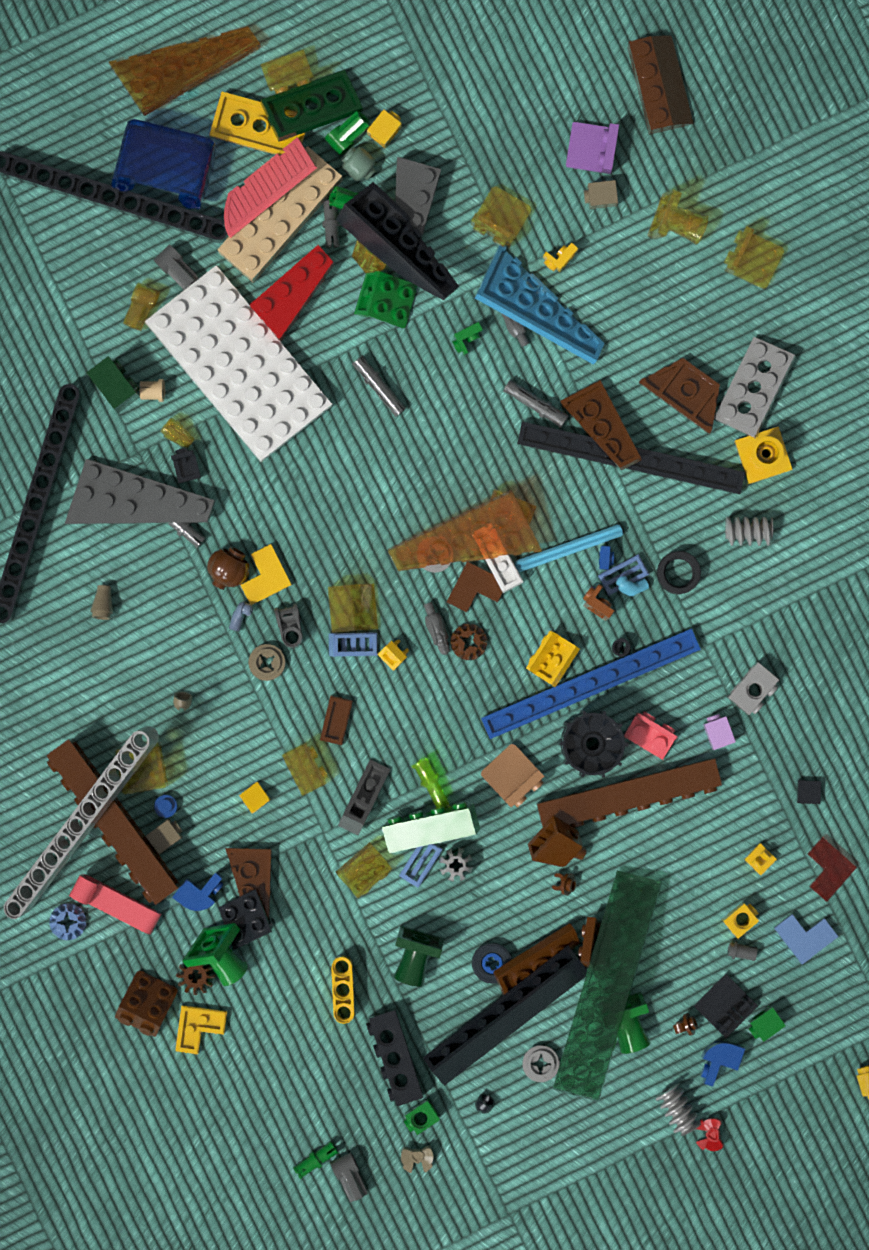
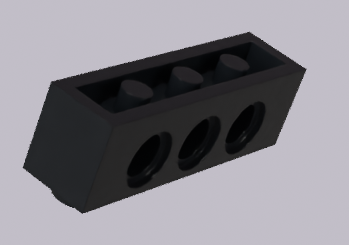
M396 1008L369 1016L370 1022L366 1023L369 1035H374L377 1043L373 1045L376 1057L382 1058L384 1066H381L380 1069L383 1079H388L391 1088L387 1089L390 1101H395L396 1105L400 1106L422 1099V1089ZM390 1030L394 1037L391 1041H383L380 1037L381 1032ZM397 1052L401 1059L398 1063H391L387 1059L388 1054ZM404 1074L408 1081L404 1085H398L394 1081L395 1076Z

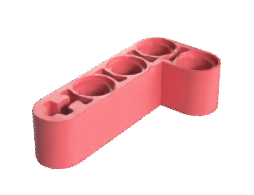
M86 874L79 875L69 895L74 900L85 905L90 904L149 935L152 934L162 915L153 908Z

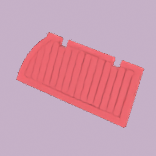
M298 137L283 148L285 153L281 156L277 153L246 178L244 186L241 188L236 186L228 193L224 209V224L230 238L317 169Z

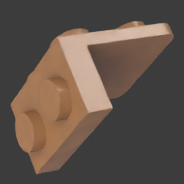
M510 744L481 771V776L510 807L513 805L519 807L527 799L525 794L531 789L535 792L544 783L541 779L545 777L514 744Z

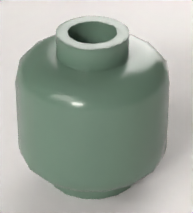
M363 147L350 148L341 159L343 162L342 169L355 181L363 178L368 180L375 172L373 168L375 159Z

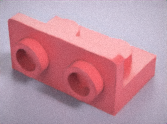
M643 712L642 715L637 713L626 730L624 737L663 760L674 740L678 737L673 734L675 729L664 723L662 727L654 723L656 718L646 712Z

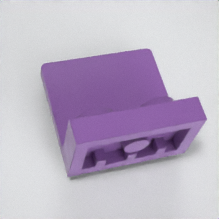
M573 122L566 167L611 174L619 125L610 123L609 127Z

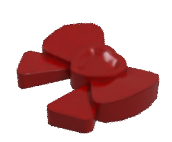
M709 1118L705 1121L700 1120L702 1124L697 1129L707 1131V1138L697 1141L696 1144L702 1150L718 1151L724 1148L719 1130L722 1120L718 1118Z

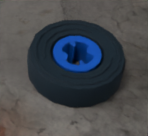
M489 942L483 944L475 951L472 957L474 974L485 983L496 984L497 980L493 971L511 961L512 957L505 946L499 943ZM489 957H494V960L499 961V965H495V969L486 966L485 963L489 961Z

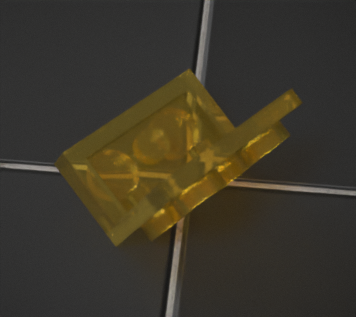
M304 49L260 64L269 91L274 90L275 94L289 90L288 85L294 83L297 86L310 83L309 78L314 77Z
M494 186L491 188L479 211L474 214L471 220V225L474 226L472 229L483 236L486 233L493 237L492 241L502 247L505 245L511 247L529 216L531 207Z
M746 226L744 231H738L733 241L737 245L734 252L729 250L724 260V263L727 264L724 271L761 289H765L769 285L779 264L784 249L753 234L754 229Z

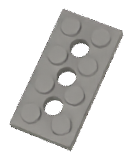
M753 337L714 419L756 439L796 356ZM764 361L771 363V369L767 373L759 371V365ZM759 382L761 384V389L758 393L749 392V385L751 383ZM744 402L751 404V410L746 414L739 412V406Z

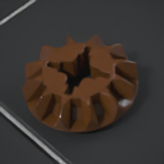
M464 624L453 632L451 648L459 658L474 660L485 652L487 637L479 626ZM474 633L473 642L476 643L475 645L478 648L469 646L468 649L463 651L465 642L462 641L460 636L469 638Z

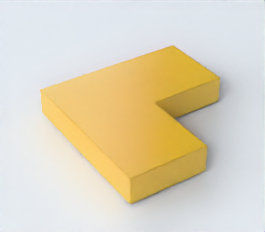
M271 544L251 554L261 575L241 584L250 604L253 605L292 585Z
M182 1005L175 1051L199 1054L201 1032L224 1035L227 1011Z

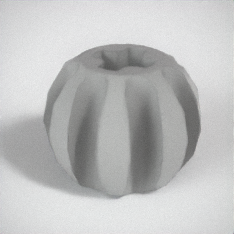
M452 848L447 850L446 852L450 857L445 859L441 856L439 863L447 865L445 868L439 869L441 874L444 875L446 872H450L451 875L447 880L454 882L455 875L460 876V882L467 879L463 875V871L472 872L473 867L466 866V862L473 861L470 854L463 858L462 853L464 849L458 848V854L456 855L452 853ZM453 859H458L459 863H463V866H460L458 871H454V868L449 866V864L453 863Z

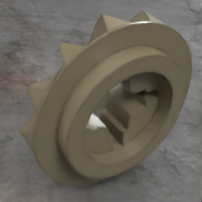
M263 644L251 652L249 668L256 678L270 681L279 677L283 672L285 658L282 651L276 646ZM261 654L266 658L275 656L271 662L273 671L267 666L259 669L263 663Z

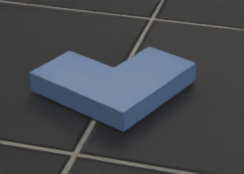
M790 914L774 927L801 964H804L838 938V935L824 918L805 931L793 914Z

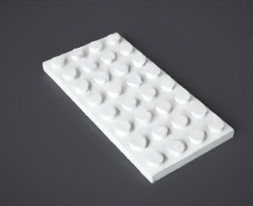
M217 265L145 321V324L260 462H263L332 407V403L266 324L251 309L247 301Z

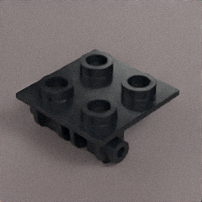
M257 889L218 907L224 925L235 923L240 929L231 943L234 950L271 933V929L275 925L274 919L266 916Z
M725 974L694 1007L727 1038L758 1005Z

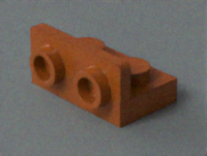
M600 584L596 587L591 586L583 597V600L586 601L583 606L606 621L614 612L611 609L612 604L602 597L599 600L595 598L603 586Z

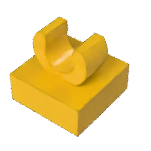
M399 639L394 643L390 641L378 653L393 671L407 658L406 654L409 652L408 648L401 651L397 647L401 642Z
M761 843L744 858L759 875H762L777 860Z

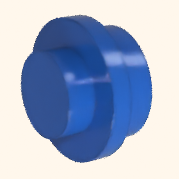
M170 795L158 797L154 803L155 812L163 818L173 816L177 810L176 800Z

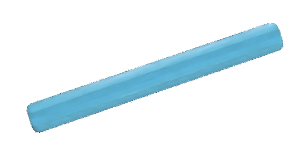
M615 525L516 560L514 565L518 572H522L623 536V530L620 525Z

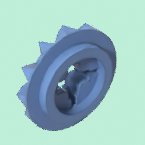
M74 904L58 906L50 916L49 924L51 931L59 939H76L83 933L86 927L84 912ZM66 912H68L70 920L77 921V923L70 925L69 932H67L64 924L58 923L65 919Z

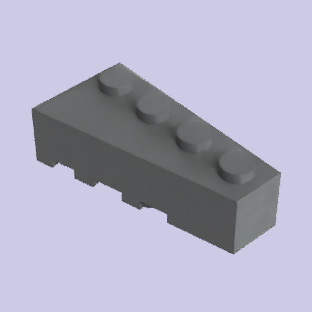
M397 157L395 202L411 218L409 222L414 229L418 228L421 234L424 235L440 179L441 169Z

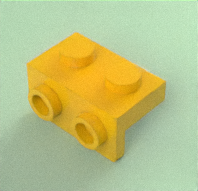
M550 630L542 639L536 653L530 658L526 669L556 687L580 648Z

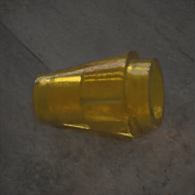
M172 417L160 430L164 434V438L184 448L189 447L195 440L179 420H174Z

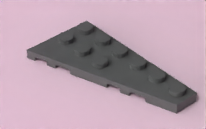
M86 459L65 524L209 523L216 501Z

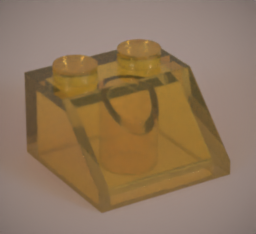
M374 584L328 587L332 633L378 629Z

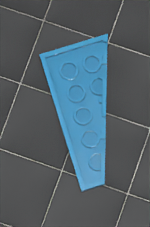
M500 243L475 299L594 365L598 360L604 342L585 324H580L572 316L574 313L568 307L565 309L557 301L559 298L534 274H529L521 266L522 262L517 257L513 258L506 251L507 248Z

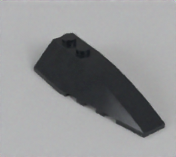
M374 182L344 204L336 220L391 269L421 289L442 300H445L459 288V285L444 264L437 261L431 246L427 247L421 238L423 235L419 229H414L409 222L411 219L409 215Z

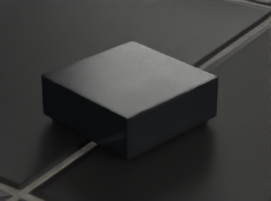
M797 780V803L820 804L821 781Z

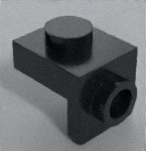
M188 447L175 450L176 454L171 455V459L174 463L178 483L181 484L200 479L201 474L195 452L193 450L189 451Z

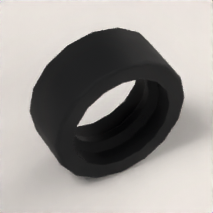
M671 552L663 557L658 564V582L669 593L678 595L688 593L700 581V564L688 552ZM676 559L685 560L692 568V578L683 586H674L666 578V567L671 561Z

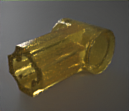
M138 282L133 291L132 303L123 324L142 331L150 310H153L158 300L160 291Z

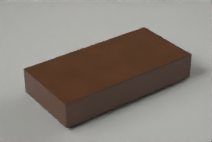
M330 696L320 737L321 741L343 745L353 701Z

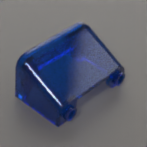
M137 119L129 120L121 142L112 178V187L120 191L132 190L135 183L178 193L179 201L183 206L201 209L215 164L216 144L213 140L204 136Z

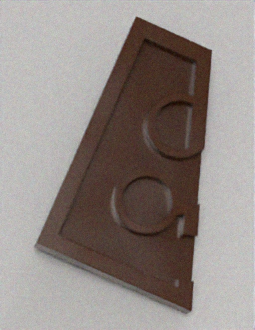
M225 848L239 896L241 897L257 889L266 916L269 918L271 849Z

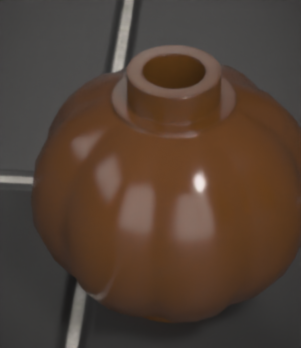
M232 546L229 549L223 548L215 551L207 562L208 573L213 579L212 584L222 590L225 587L234 588L243 584L250 573L249 563L244 559L246 554Z

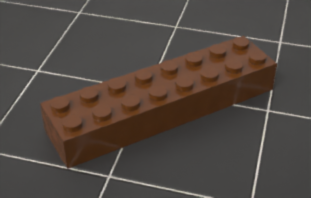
M72 738L66 740L46 756L49 759L47 761L48 766L54 773L59 772L63 778L60 782L67 791L72 790L76 796L74 801L79 805L101 775L76 740ZM103 785L104 791L108 794V789ZM116 797L94 828H100L103 832L101 838L108 847L113 846L117 852L115 857L122 866L127 865L131 871L128 873L130 878L136 885L138 883L141 884L144 889L142 894L149 903L154 902L156 905L181 887V884ZM91 803V808L96 810L94 804Z

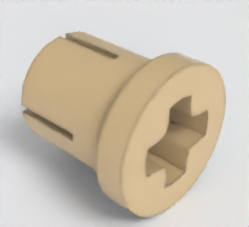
M164 379L141 381L139 389L140 399L164 402Z

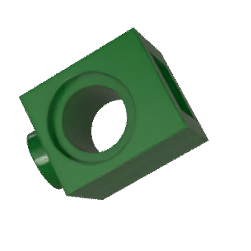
M771 1005L748 1020L751 1024L748 1028L755 1039L760 1037L763 1042L786 1027Z
M426 1098L405 1112L406 1119L404 1123L410 1132L415 1131L418 1135L438 1122L440 1116L429 1099ZM416 1113H425L427 1120L424 1123H417L414 1120Z

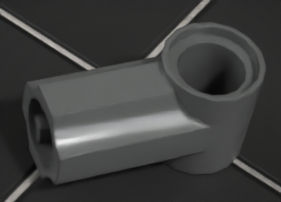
M170 244L153 259L183 290L187 289L199 278Z
M351 1152L330 1162L333 1172L338 1181H341L350 1202L359 1200L368 1194L358 1172L357 1162Z

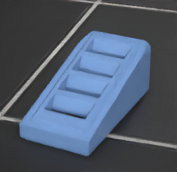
M329 633V656H378L377 633ZM338 638H340L341 651H338ZM347 638H350V651H347ZM356 638H359L360 651H356ZM365 638H369V651H365Z

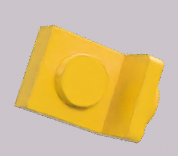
M570 243L568 247L564 245L556 254L557 260L548 252H545L543 254L544 264L553 272L555 270L561 272L578 252V248L573 243Z

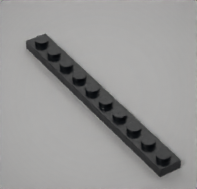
M522 422L517 445L618 467L589 436ZM637 447L636 449L642 460L625 468L738 495L741 494L745 476L743 471Z

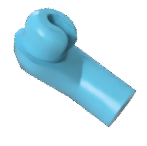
M621 576L616 581L619 591L627 596H634L649 589L645 579L633 583L628 581L626 576Z

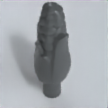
M502 314L508 332L512 337L518 339L521 347L530 344L525 335L527 328Z
M432 602L424 604L427 613L425 624L433 643L438 647L442 655H447L450 652L447 640L449 636L445 629L444 620L439 612L435 611Z

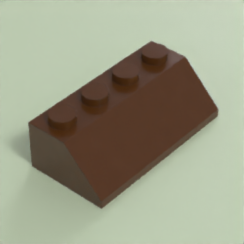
M672 35L649 36L629 41L627 49L649 135L694 124Z

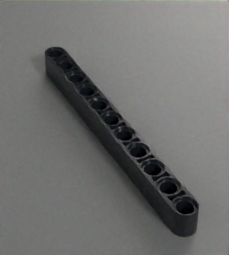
M0 151V158L6 159V165L0 168L1 176L215 243H223L229 237L225 229V222L220 219ZM19 166H28V171L25 175L17 174ZM42 172L50 173V178L46 182L39 181V175ZM63 179H71L72 184L69 188H61L60 184ZM87 185H91L94 188L93 193L89 196L82 194L83 188ZM113 192L116 195L114 201L110 203L105 202V194ZM129 199L137 200V206L134 209L126 208V202ZM153 205L159 207V212L156 216H149L147 214L149 207ZM174 212L181 214V219L177 223L169 221L170 215ZM195 219L203 221V226L198 230L191 228V223ZM216 226H222L225 229L224 234L220 237L212 234Z
M65 384L59 390L0 580V608L5 607L8 610L7 618L4 620L0 619L1 624L10 623L15 616L79 409L82 394L73 384ZM74 389L76 391L75 399L67 401L65 399L66 391ZM68 411V421L60 423L58 420L59 413ZM54 433L62 434L63 438L60 444L54 445L52 443L51 437ZM52 454L55 456L56 462L53 466L48 467L44 461L47 455ZM42 476H47L49 484L46 488L42 489L38 486V480ZM35 498L42 500V507L39 510H33L31 507V502ZM28 520L35 522V529L32 532H26L24 524ZM21 542H27L29 546L25 554L18 552L17 548ZM18 563L22 567V572L18 576H13L11 567ZM9 585H12L15 589V594L11 598H7L4 594V589Z

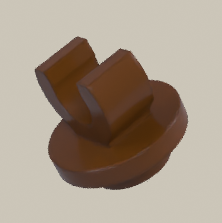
M556 873L554 875L561 879V885H552L553 890L561 891L565 896L574 892L577 882L572 873Z
M689 1013L683 1014V1020L673 1025L676 1034L687 1031L692 1036L695 1035V1030L698 1029L695 1017Z

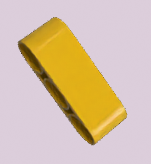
M340 955L334 959L331 967L333 1014L337 1022L346 1024L353 1019L355 1012L353 964L349 957ZM343 960L348 963L349 968L346 972H339L336 969L338 961ZM344 983L349 986L350 991L347 995H340L337 992L339 984ZM340 1007L349 1008L350 1016L341 1018L338 1015Z

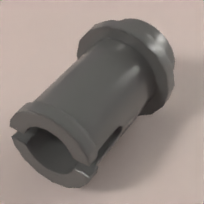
M734 941V943L730 942L727 956H731V959L736 957L755 961L758 948L741 945L737 941Z

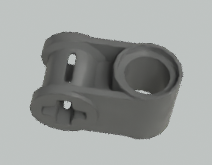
M297 603L287 608H274L283 643L288 648H298L303 642V633ZM290 632H296L299 635L298 641L294 644H290L286 640L287 634Z

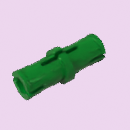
M332 1141L315 1153L312 1151L309 1153L308 1158L293 1167L295 1173L299 1174L298 1177L300 1179L314 1169H320L324 1162L339 1153L337 1148L333 1146Z

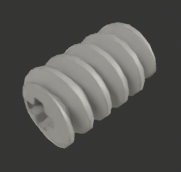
M726 517L725 539L729 540L731 546H733L735 539H738L740 546L743 545L744 539H747L749 546L752 545L754 539H756L758 546H761L763 539H765L767 546H770L773 538V518L768 523L767 518L762 517L759 523L757 517H753L750 523L748 517H744L741 523L739 517H735L733 523H731L730 518Z
M678 1083L662 1091L655 1099L656 1101L664 1100L660 1108L669 1109L664 1114L665 1117H673L669 1122L670 1125L677 1124L673 1132H681V1136L697 1129L702 1123L700 1120L694 1121L697 1117L696 1112L689 1113L693 1107L691 1104L685 1105L688 1098L687 1096L680 1097L684 1090L677 1088L680 1084Z

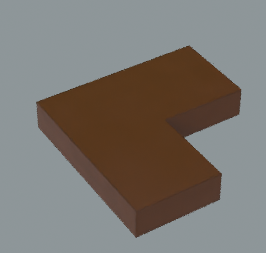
M467 561L447 603L466 613L477 593L498 603L503 592L494 575Z

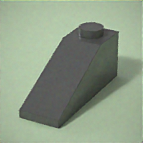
M371 759L369 760L338 824L339 827L359 835L389 774V768Z

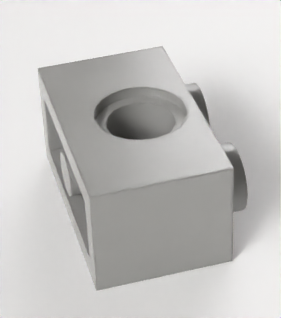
M756 662L729 693L727 698L747 715H750L752 712L756 714L764 705L761 702L766 695L770 697L779 687L776 685L779 679L759 662ZM753 683L758 684L760 687V693L756 697L751 696L748 691L749 686Z

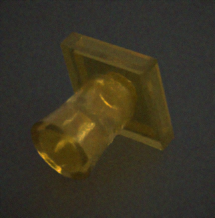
M676 190L668 191L661 196L647 237L656 240L665 237L669 230L697 245L706 230L709 216L678 207L677 205L682 193Z

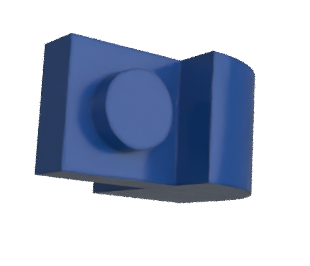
M215 872L203 889L187 878L172 898L189 910H205L217 901L210 894H217L224 885L220 882L224 877Z
M717 1041L707 1046L701 1055L704 1060L709 1061L708 1064H704L701 1071L704 1084L714 1086L720 1065L738 1071L745 1048L729 1041Z

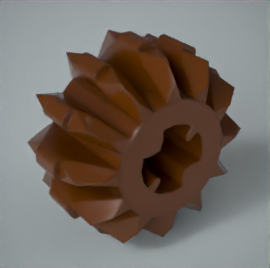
M180 964L178 966L184 971L176 974V977L184 978L178 985H188L184 992L188 993L192 987L193 995H197L198 987L203 993H206L205 985L213 986V982L207 979L216 977L215 973H208V971L213 969L211 965L207 967L204 965L186 967L184 964ZM194 970H198V974H202L198 981H194V977H190Z

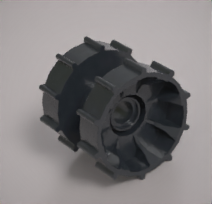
M580 710L579 715L572 718L569 722H563L565 727L560 741H557L564 757L563 763L569 764L572 768L579 771L581 777H584L586 774L599 775L604 778L605 773L611 771L617 765H622L620 760L624 754L625 746L629 744L625 743L624 734L621 730L623 724L616 723L612 718L608 717L606 711L586 713V711ZM590 737L597 738L599 742L595 750H589L586 746V741Z

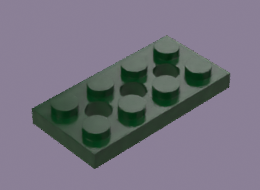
M345 70L261 99V106L278 142L347 118L356 111L363 112V106ZM334 94L338 96L339 100L330 102L326 97ZM315 102L318 107L311 110L306 107V103ZM288 109H293L297 112V115L288 117L284 112Z

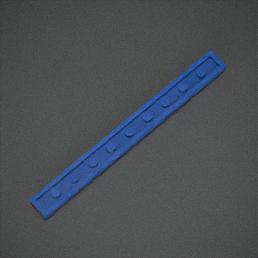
M689 629L482 717L481 720L489 739H492L701 649L693 630Z

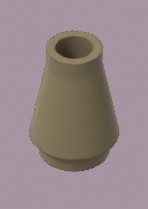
M97 586V592L90 610L92 618L109 620L111 614H113L110 586Z

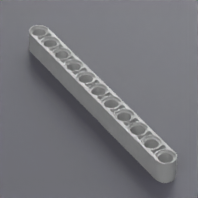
M152 726L143 727L129 737L5 902L4 912L7 917L17 919L33 908L157 744L159 735L155 728ZM142 734L147 738V743L143 741ZM129 751L134 755V760L130 758ZM116 768L121 772V777L117 775ZM103 785L108 789V794L104 791ZM91 803L94 804L96 810L91 808ZM78 820L82 822L83 828L79 825ZM65 837L69 838L70 844L66 841ZM53 853L57 856L58 861L53 857ZM28 886L32 889L33 894L29 891Z

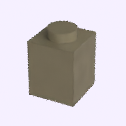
M615 180L588 183L587 190H583L585 204L589 203V209L615 207L618 204Z
M168 819L147 834L146 838L157 853L161 854L183 838L180 834L183 830L176 820L172 822Z

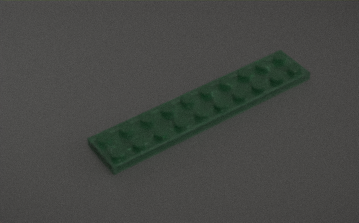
M617 870L555 1079L554 1090L599 1102L662 885L661 881Z

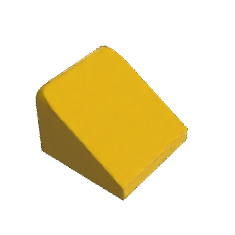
M258 782L239 795L252 814L271 800Z

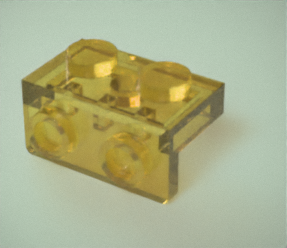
M369 842L336 871V874L350 888L353 894L359 898L367 894L375 883L384 879L392 867Z

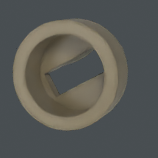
M176 692L173 700L175 708L177 710L182 708L184 711L190 708L192 695L187 692Z

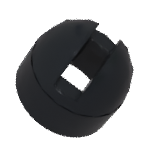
M620 638L614 641L612 650L615 655L625 657L631 652V644L626 639ZM624 642L626 645L623 654H621L620 651Z
M485 1093L480 1094L475 1102L476 1110L482 1111V1114L489 1113L495 1106L494 1099Z

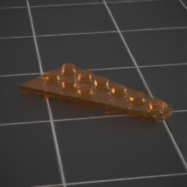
M244 27L224 32L220 36L207 39V37L200 38L198 42L190 44L184 42L152 50L150 54L138 57L133 55L129 56V59L118 62L116 60L109 61V65L143 116H146L261 48L259 41L250 28Z
M512 490L388 549V553L398 571L425 568L426 566L436 564L447 565L458 561L469 562L498 558V556L520 555L524 552H542V548Z

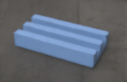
M638 554L598 575L609 596L619 591V586L610 589L609 585L616 582L621 576H628L641 569L643 573L628 580L634 583L649 575ZM637 561V566L608 581L605 580L604 577Z
M435 844L428 845L410 876H407L406 872L423 846L416 847L399 876L418 888L443 850ZM432 848L436 850L418 880H413Z

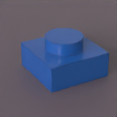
M601 546L598 570H609V565L613 566L614 552H610V546Z

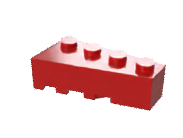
M317 245L249 305L280 342L284 339L286 333L293 326L304 307L309 303L313 294L333 268V261Z

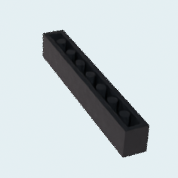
M566 946L423 1057L424 1061L432 1073L445 1086L589 975V971L572 949Z

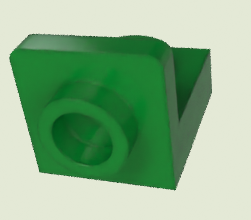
M479 322L454 334L455 340L452 343L457 353L462 352L463 356L468 355V350L463 341L467 340L468 343H471L480 338L479 333L483 329Z

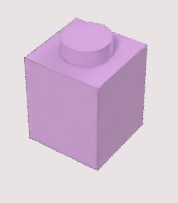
M716 714L707 718L708 722L704 723L703 726L712 750L735 743L726 716L720 717V714Z

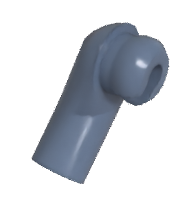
M246 601L238 604L232 614L229 629L240 632L244 615L250 616L253 612L252 604Z

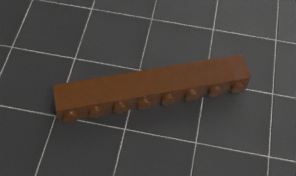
M711 758L536 803L542 828L553 816L575 828L584 825L585 820L593 819V822L606 820V815L615 813L617 817L629 814L628 809L636 807L638 811L651 808V803L669 804L673 802L672 798L679 796L682 797V800L695 797V792L702 790L704 794L718 791L717 787L721 786L722 783L716 760Z

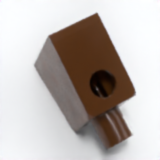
M555 816L528 843L533 861L559 867H565L573 858L582 860L587 852L586 848L583 847L578 830Z

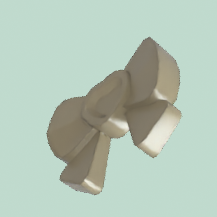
M426 1146L423 1149L403 1147L401 1151L403 1169L412 1173L414 1162L417 1164L421 1162L424 1172L429 1171L433 1167V1150L431 1146Z

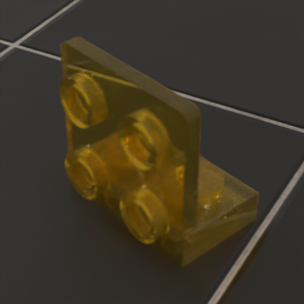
M157 742L123 787L122 792L124 795L168 787L161 742ZM129 751L130 758L134 760V755Z

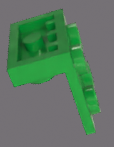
M367 270L354 314L361 317L375 318L399 328H405L417 285L381 271Z

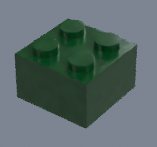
M107 356L86 373L113 409L120 413L140 397L137 393L140 388L130 376L126 378L123 375L126 370L116 358L112 360Z

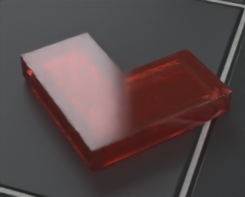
M823 837L807 853L809 857L823 868V871L809 887L827 902L857 867Z

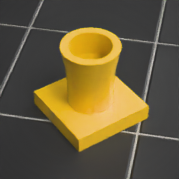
M779 426L759 432L756 439L747 436L734 441L748 484L793 470ZM765 449L770 454L768 458L762 456V451Z

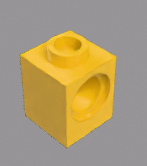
M383 110L368 128L367 135L383 148H386L402 128V123L399 122L401 118L391 110L389 113Z
M742 902L721 920L735 937L739 939L759 922L756 918L759 913L751 904L746 906ZM740 913H746L748 916V921L744 925H738L736 922V917Z

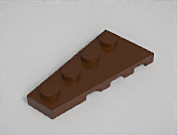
M601 380L560 401L562 406L621 471L642 460Z
M569 923L493 971L502 994H506L566 946L573 950L580 944L574 927Z

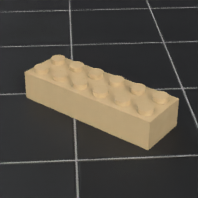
M308 146L305 149L317 169L234 236L228 237L218 248L219 254L252 283L259 278L319 209L323 201L330 196L334 187L343 181L342 175Z

